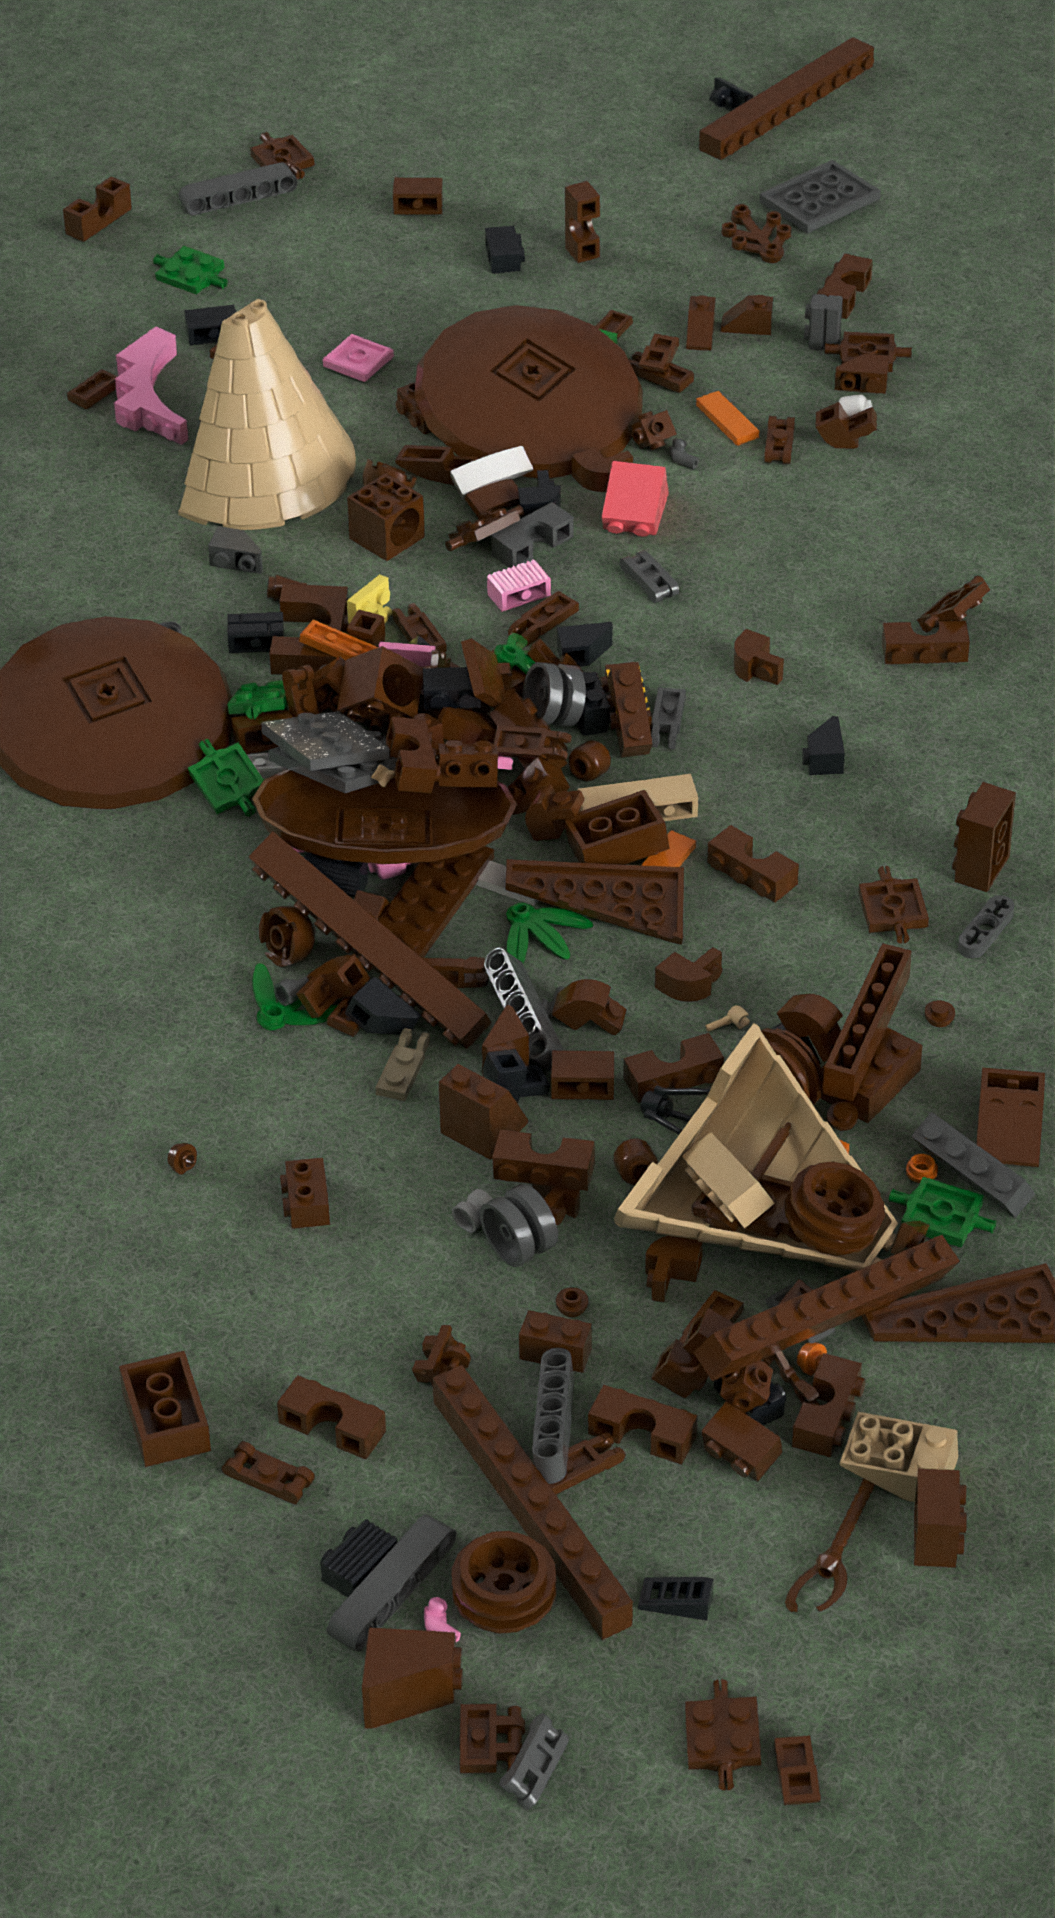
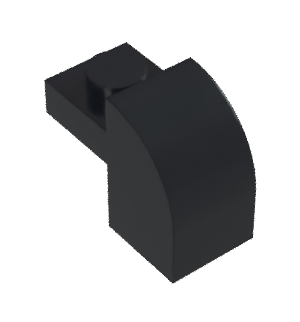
M548 470L537 471V487L518 488V505L524 511V516H521L520 519L551 502L561 508V485L555 486L554 480H549Z
M516 1049L487 1052L483 1067L484 1078L509 1090L517 1104L520 1097L548 1094L550 1083L538 1064L525 1066Z

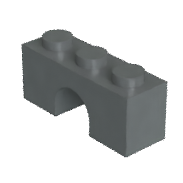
M551 502L520 519V521L492 534V556L510 568L523 562L527 563V561L533 559V542H545L554 548L573 537V516Z

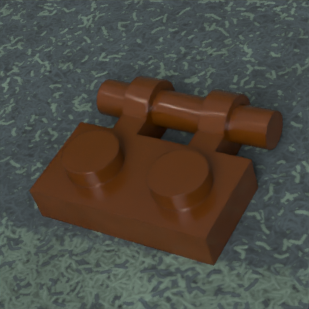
M460 1704V1773H497V1761L502 1760L507 1762V1771L510 1770L522 1747V1735L525 1733V1719L522 1718V1709L519 1706H510L507 1709V1716H497L496 1704ZM497 1733H505L507 1735V1743H497Z

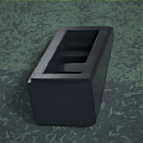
M645 1577L638 1610L707 1621L713 1596L714 1578ZM652 1589L659 1590L657 1599H650ZM666 1591L672 1592L671 1599H664ZM679 1594H686L685 1598H679Z

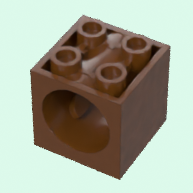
M383 474L347 497L349 539L383 560L388 561L425 537L423 495L388 474Z
M384 646L349 658L345 661L337 711L347 715L352 721L368 726L371 731H378L380 733L389 729L391 717L412 719L418 712L423 682V668Z

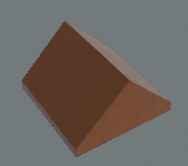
M506 1005L482 1044V1071L487 1052L516 1049L525 1066H529V1035L514 1008L510 1005Z

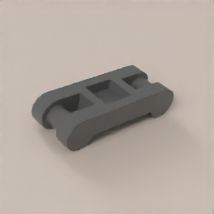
M646 550L636 553L635 557L627 556L620 559L621 569L625 574H629L648 593L649 599L653 603L662 601L665 596L673 597L679 594L677 582Z
M544 1713L538 1714L530 1723V1732L510 1770L505 1773L499 1783L507 1793L513 1792L518 1797L517 1802L525 1809H530L539 1800L570 1739L563 1730H556L552 1726V1720ZM525 1776L530 1780L528 1785L522 1782Z

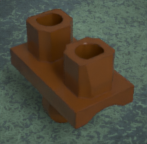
M441 1325L438 1335L425 1336L422 1343V1351L428 1360H416L412 1368V1372L418 1382H431L433 1386V1377L460 1365H463L465 1369L468 1368L471 1356L465 1350V1344L458 1343L452 1337L451 1325Z

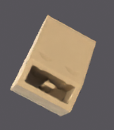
M858 1412L844 1449L840 1466L904 1500L915 1502L918 1468L955 1469L958 1460L957 1430Z

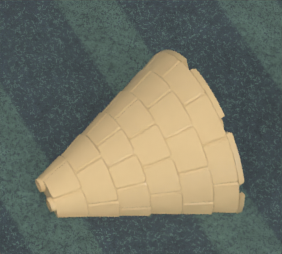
M256 299L222 321L207 383V391L199 418L201 422L184 483L186 488L178 515L203 525H207L209 521L223 524V527L240 530L279 527L285 525V520L298 516L302 520L327 508L345 492L347 488L346 483L350 478H353L356 468V455L353 443L312 381L310 374L296 356L292 346L282 334L265 301Z
M755 1023L752 1024L720 1068L706 1099L658 1165L654 1162L650 1164L618 1208L614 1218L615 1224L621 1228L651 1231L661 1235L695 1239L698 1242L739 1247L740 1250L782 1255L784 1258L824 1263L826 1266L853 1271L861 1270L882 1261L877 1256L882 1249L888 1252L892 1247L896 1234L893 1232L899 1223L884 1204L885 1218L871 1245L860 1252L834 1256L820 1253L806 1246L803 1242H796L782 1231L777 1238L738 1228L736 1232L711 1228L709 1227L710 1224L705 1222V1218L693 1215L691 1206L702 1193V1190L685 1172L689 1165L681 1156L710 1132L748 1171H753L779 1129L784 1128L785 1124L789 1122L791 1123L790 1135L764 1175L794 1182L798 1172L808 1166L831 1161L849 1164L862 1171L852 1155L848 1154L829 1123L823 1121L781 1056L776 1055L760 1031V1027Z

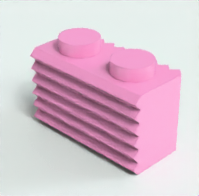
M533 559L531 562L527 561V563L523 562L512 568L509 567L507 570L503 569L502 572L497 571L492 575L489 574L487 576V594L501 612L551 596V578Z

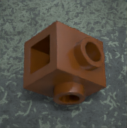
M667 410L653 415L652 411L638 416V422L631 425L633 439L640 449L650 447L651 451L666 445L664 440L677 434Z
M759 1360L722 1376L723 1382L720 1396L744 1413L763 1405L770 1396L773 1369Z

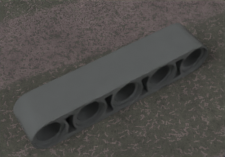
M276 163L186 185L179 192V200L190 215H197L292 192L297 187L298 181L285 163Z
M495 948L485 958L484 966L503 1008L506 1005L514 1008L529 1035V1059L544 1069L551 1071L552 1050L564 1051L523 963L504 949Z
M563 1348L547 1350L541 1357L532 1451L534 1465L548 1484L561 1481L567 1473L575 1381L571 1354Z
M427 1514L422 1515L335 1611L328 1623L327 1634L353 1650L361 1651L368 1642L369 1627L381 1628L453 1547L457 1536L456 1530Z

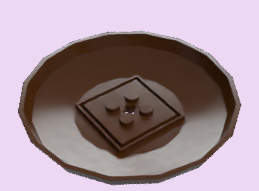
M513 305L475 312L444 329L417 364L414 398L428 429L445 445L452 447L453 452L458 456H474L480 459L497 452L522 446L533 467V471L521 477L537 478L538 470H548L550 479L572 474V455L595 447L606 459L622 452L632 438L631 425L638 422V416L642 415L643 389L624 350L596 326L559 310Z
M104 616L59 625L23 644L0 670V766L18 786L61 806L116 809L161 800L194 783V780L189 775L188 767L200 762L205 757V754L199 748V743L202 740L205 743L204 739H209L215 750L228 747L232 730L231 718H234L235 714L229 715L228 702L231 700L232 695L225 673L191 638L153 621ZM107 691L109 694H112V695L107 696V694H106V693H103V692Z
M285 769L265 779L252 798L267 832H275L291 847L335 860L375 864L434 862L475 852L501 837L517 806L507 786L497 781V787H439L438 782H435L432 793L397 790L396 781L393 778L389 780L385 787L377 783L343 793L290 769Z

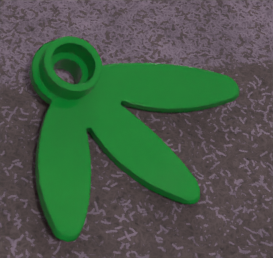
M511 633L506 644L497 645L494 649L498 663H510L511 669L516 665L525 674L536 662L528 655L529 651L523 650L528 644L527 639L517 633Z
M516 903L508 908L506 912L507 920L511 924L507 939V952L524 964L528 950V931H530L553 954L564 960L569 959L570 952L564 939L548 923L588 929L593 927V922L578 913L565 909H535L526 903Z
M261 963L255 965L252 988L255 1000L261 1009L257 1012L256 1020L267 1030H277L283 1028L286 1024L301 1026L326 1022L329 1015L338 1006L331 1005L320 1017L311 1018L306 1009L296 1011L302 1005L299 998L287 1006L282 1005L280 1002L276 1003L274 986L267 967Z

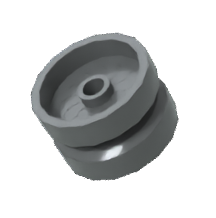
M536 662L526 674L522 698L525 700L528 697L538 709L535 713L538 719L542 718L548 725L552 723L556 726L572 727L580 719L585 706L586 686L583 673L578 666L559 664L556 666L551 663Z
M525 1183L506 1191L504 1197H495L486 1202L480 1209L481 1224L490 1245L512 1267H519L531 1260L535 1253H543L554 1247L558 1242V1229L549 1206L533 1187Z

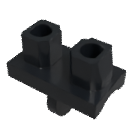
M715 77L714 90L709 100L720 108L723 107L732 111L752 99L753 95L720 77Z

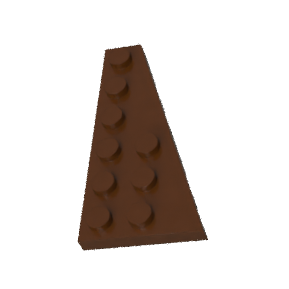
M507 859L505 890L682 945L684 867Z
M1045 1263L892 1301L863 1314L862 1318L873 1341L1055 1343V1279Z

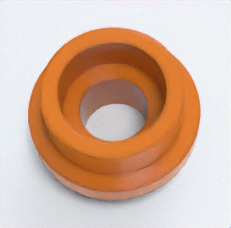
M916 1154L907 1163L906 1174L912 1181L920 1183L923 1177L934 1180L938 1174V1166L930 1155Z
M817 1342L806 1343L801 1347L797 1355V1364L804 1373L813 1375L816 1372L823 1353L827 1354L826 1347Z

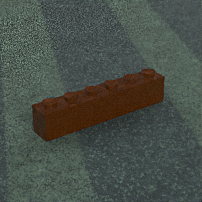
M882 943L825 1064L823 1094L853 1102L909 980L911 950Z

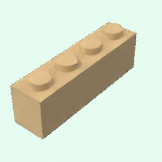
M691 774L577 789L581 790L585 798L579 812L646 790L664 821L698 817V794Z
M712 1132L681 1156L689 1165L685 1172L730 1222L736 1219L746 1228L775 1204L759 1182Z

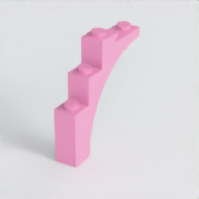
M154 327L116 355L119 376L115 378L118 400L114 402L116 423L122 427H127L135 432L144 427L148 431H153L168 440L182 445L188 441L187 420L165 406L153 389L161 370L177 355L174 334L159 327Z

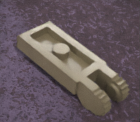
M407 1028L402 1030L398 1045H395L375 1087L376 1095L406 1101L425 1060V1052L430 1043L429 1033L423 1032L418 1039L416 1049L408 1048L412 1040V1030Z

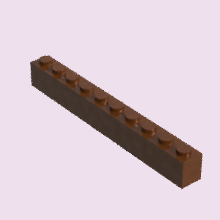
M854 37L848 39L699 131V150L720 161L732 155L754 139L764 135L767 131L775 126H779L788 118L795 116L796 113L811 106L817 100L840 88L846 82L869 70L874 63V47Z
M272 831L248 856L254 865L251 870L263 882L269 879L275 884L272 887L273 890L284 900L289 896L295 902L294 908L305 918L310 914L316 920L314 925L326 936L332 933L337 938L335 943L344 952L349 954L350 951H353L358 956V960L368 972L372 969L380 975L378 977L380 982L387 985L391 990L396 988L401 993L399 997L413 1008L417 1006L423 1012L421 1017L433 1028L439 1025L444 1030L442 1035L451 1044L456 1046L460 1043L467 1049L489 1027L491 1021L486 1012L275 832Z
M943 1235L937 1236L716 1331L694 1354L712 1381L936 1283L960 1261Z
M463 1365L433 1377L434 1404L526 1534L547 1549L555 1562L556 1576L599 1637L604 1640L633 1626V1601Z

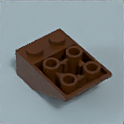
M982 1067L976 1144L1003 1164L1039 1167L1045 1073Z

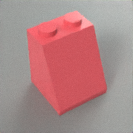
M613 461L602 512L603 529H607L615 534L622 533L623 531L632 532L640 537L656 535L669 493L665 467Z

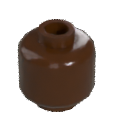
M594 740L579 745L569 755L571 772L576 778L585 782L593 781L609 770L611 765V757L607 748L602 743Z
M632 1138L622 1142L614 1152L613 1162L620 1177L631 1185L637 1184L652 1162L658 1165V1159L652 1147L646 1141L639 1138Z

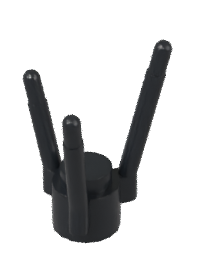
M655 1086L654 1091L649 1090L644 1094L641 1102V1112L644 1114V1118L654 1120L679 1135L682 1130L664 1119V1117L672 1116L689 1122L692 1116L673 1110V1100L669 1099L668 1095H708L710 1089L664 1088Z

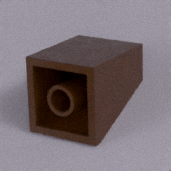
M457 1064L439 1081L441 1134L490 1160L493 1157L500 1130L520 1132L528 1124L527 1117L509 1090L460 1064Z
M369 1627L362 1681L365 1728H376L454 1703L455 1690H462L463 1668H461L462 1647H456L455 1632Z

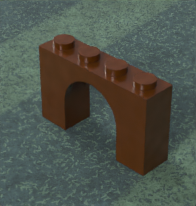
M283 584L280 596V612H283L284 622L310 623L312 620H316L341 632H347V627L349 626L347 612L348 587ZM273 636L269 654L271 674L282 675L284 671L289 669L297 670L298 667L303 665H310L315 673L322 665L329 664L337 658L299 642L300 637Z

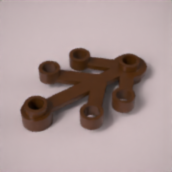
M745 204L736 205L732 210V222L722 224V235L728 238L732 237V248L735 250L758 253L762 260L767 263L779 262L784 255V249L781 246L786 239L791 237V226L781 224V214L772 211L767 213L766 224L760 230L751 218L749 207ZM736 224L744 225L749 232L736 229ZM777 226L776 238L773 242H770L768 238ZM746 240H747V241L756 242V243H758V244L748 243V242H746Z

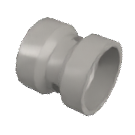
M475 1189L471 1192L466 1202H459L452 1209V1216L457 1225L468 1233H474L482 1225L480 1209L483 1204L492 1200V1197L481 1189Z

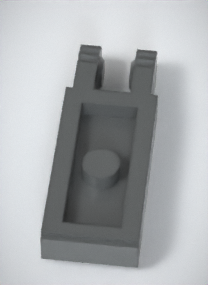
M658 687L652 718V747H658L660 732L670 733L668 736L669 749H675L677 734H680L686 690Z

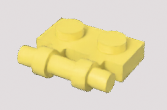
M379 574L347 600L348 624H350L358 610L384 616V622L387 623L388 618L392 615V610L388 606L383 608V605L390 601L388 577Z

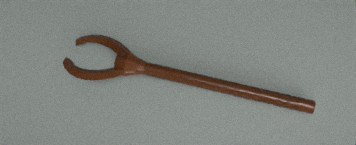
M863 1478L857 1491L858 1493H856L854 1501H852L831 1546L818 1556L816 1564L804 1572L788 1592L785 1604L790 1612H798L797 1594L804 1584L817 1573L826 1579L834 1577L832 1594L826 1602L816 1607L818 1612L829 1608L842 1596L847 1584V1572L842 1563V1553L876 1484Z

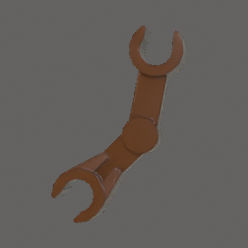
M779 1351L770 1355L774 1357L780 1368L783 1380L786 1383H790L794 1388L800 1403L806 1402L819 1405V1402L816 1400V1398L820 1397L817 1390L803 1379H799L793 1367L787 1362L783 1352Z

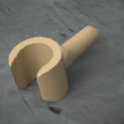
M380 764L371 778L377 780L381 786L385 787L390 779L395 778L394 771Z
M735 1005L728 1011L727 1016L709 1023L705 1027L710 1032L733 1023L737 1028L741 1029L749 1025L750 1020L746 1017L749 1013L741 1006Z

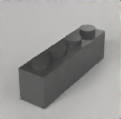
M932 1112L912 1134V1138L924 1152L1013 1217L1018 1216L1035 1195V1192L1024 1178Z

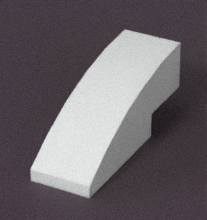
M519 446L494 453L451 470V479L463 500L468 493L478 488L502 480H513L533 471V467L523 447Z

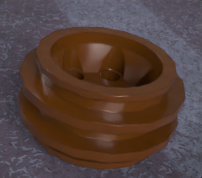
M769 1028L760 1030L776 1055L781 1056L814 1106L821 1097L823 1074L819 1061L812 1050L799 1037L789 1031Z
M834 1161L810 1165L798 1172L784 1200L785 1216L794 1234L806 1246L828 1255H847L865 1249L871 1245L885 1218L884 1202L875 1183L865 1173L849 1164Z
M496 1531L480 1536L468 1543L457 1554L451 1568L452 1593L455 1606L463 1618L483 1630L498 1634L515 1633L535 1625L551 1610L556 1597L554 1560L544 1546L524 1534L512 1531ZM481 1577L485 1579L481 1583H476V1581Z

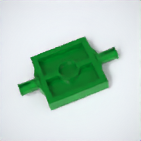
M184 245L171 258H166L159 254H156L153 258L155 265L162 266L155 273L157 281L196 295L210 285L222 289L227 286V279L218 276L225 268L223 259Z
M283 681L267 682L265 686H258L257 683L241 685V688L237 690L228 702L229 715L246 713L249 719L253 717L256 719L262 712L285 710L288 704Z
M204 739L205 743L202 740L199 743V748H201L205 757L200 762L188 767V771L216 815L237 805L241 807L247 817L251 816L250 812L253 815L256 812V808L249 799L255 795L264 781L254 764L238 742L228 748L215 750L209 739Z
M923 1177L918 1188L910 1194L892 1189L889 1195V1202L906 1206V1212L901 1223L920 1220L930 1225L926 1237L933 1239L943 1235L948 1244L962 1248L968 1234L974 1228L993 1234L996 1227V1220L979 1216L984 1195Z

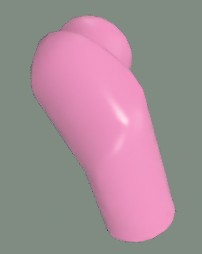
M439 1597L430 1599L429 1605L424 1609L426 1631L455 1632L457 1642L461 1632L447 1624L446 1601Z

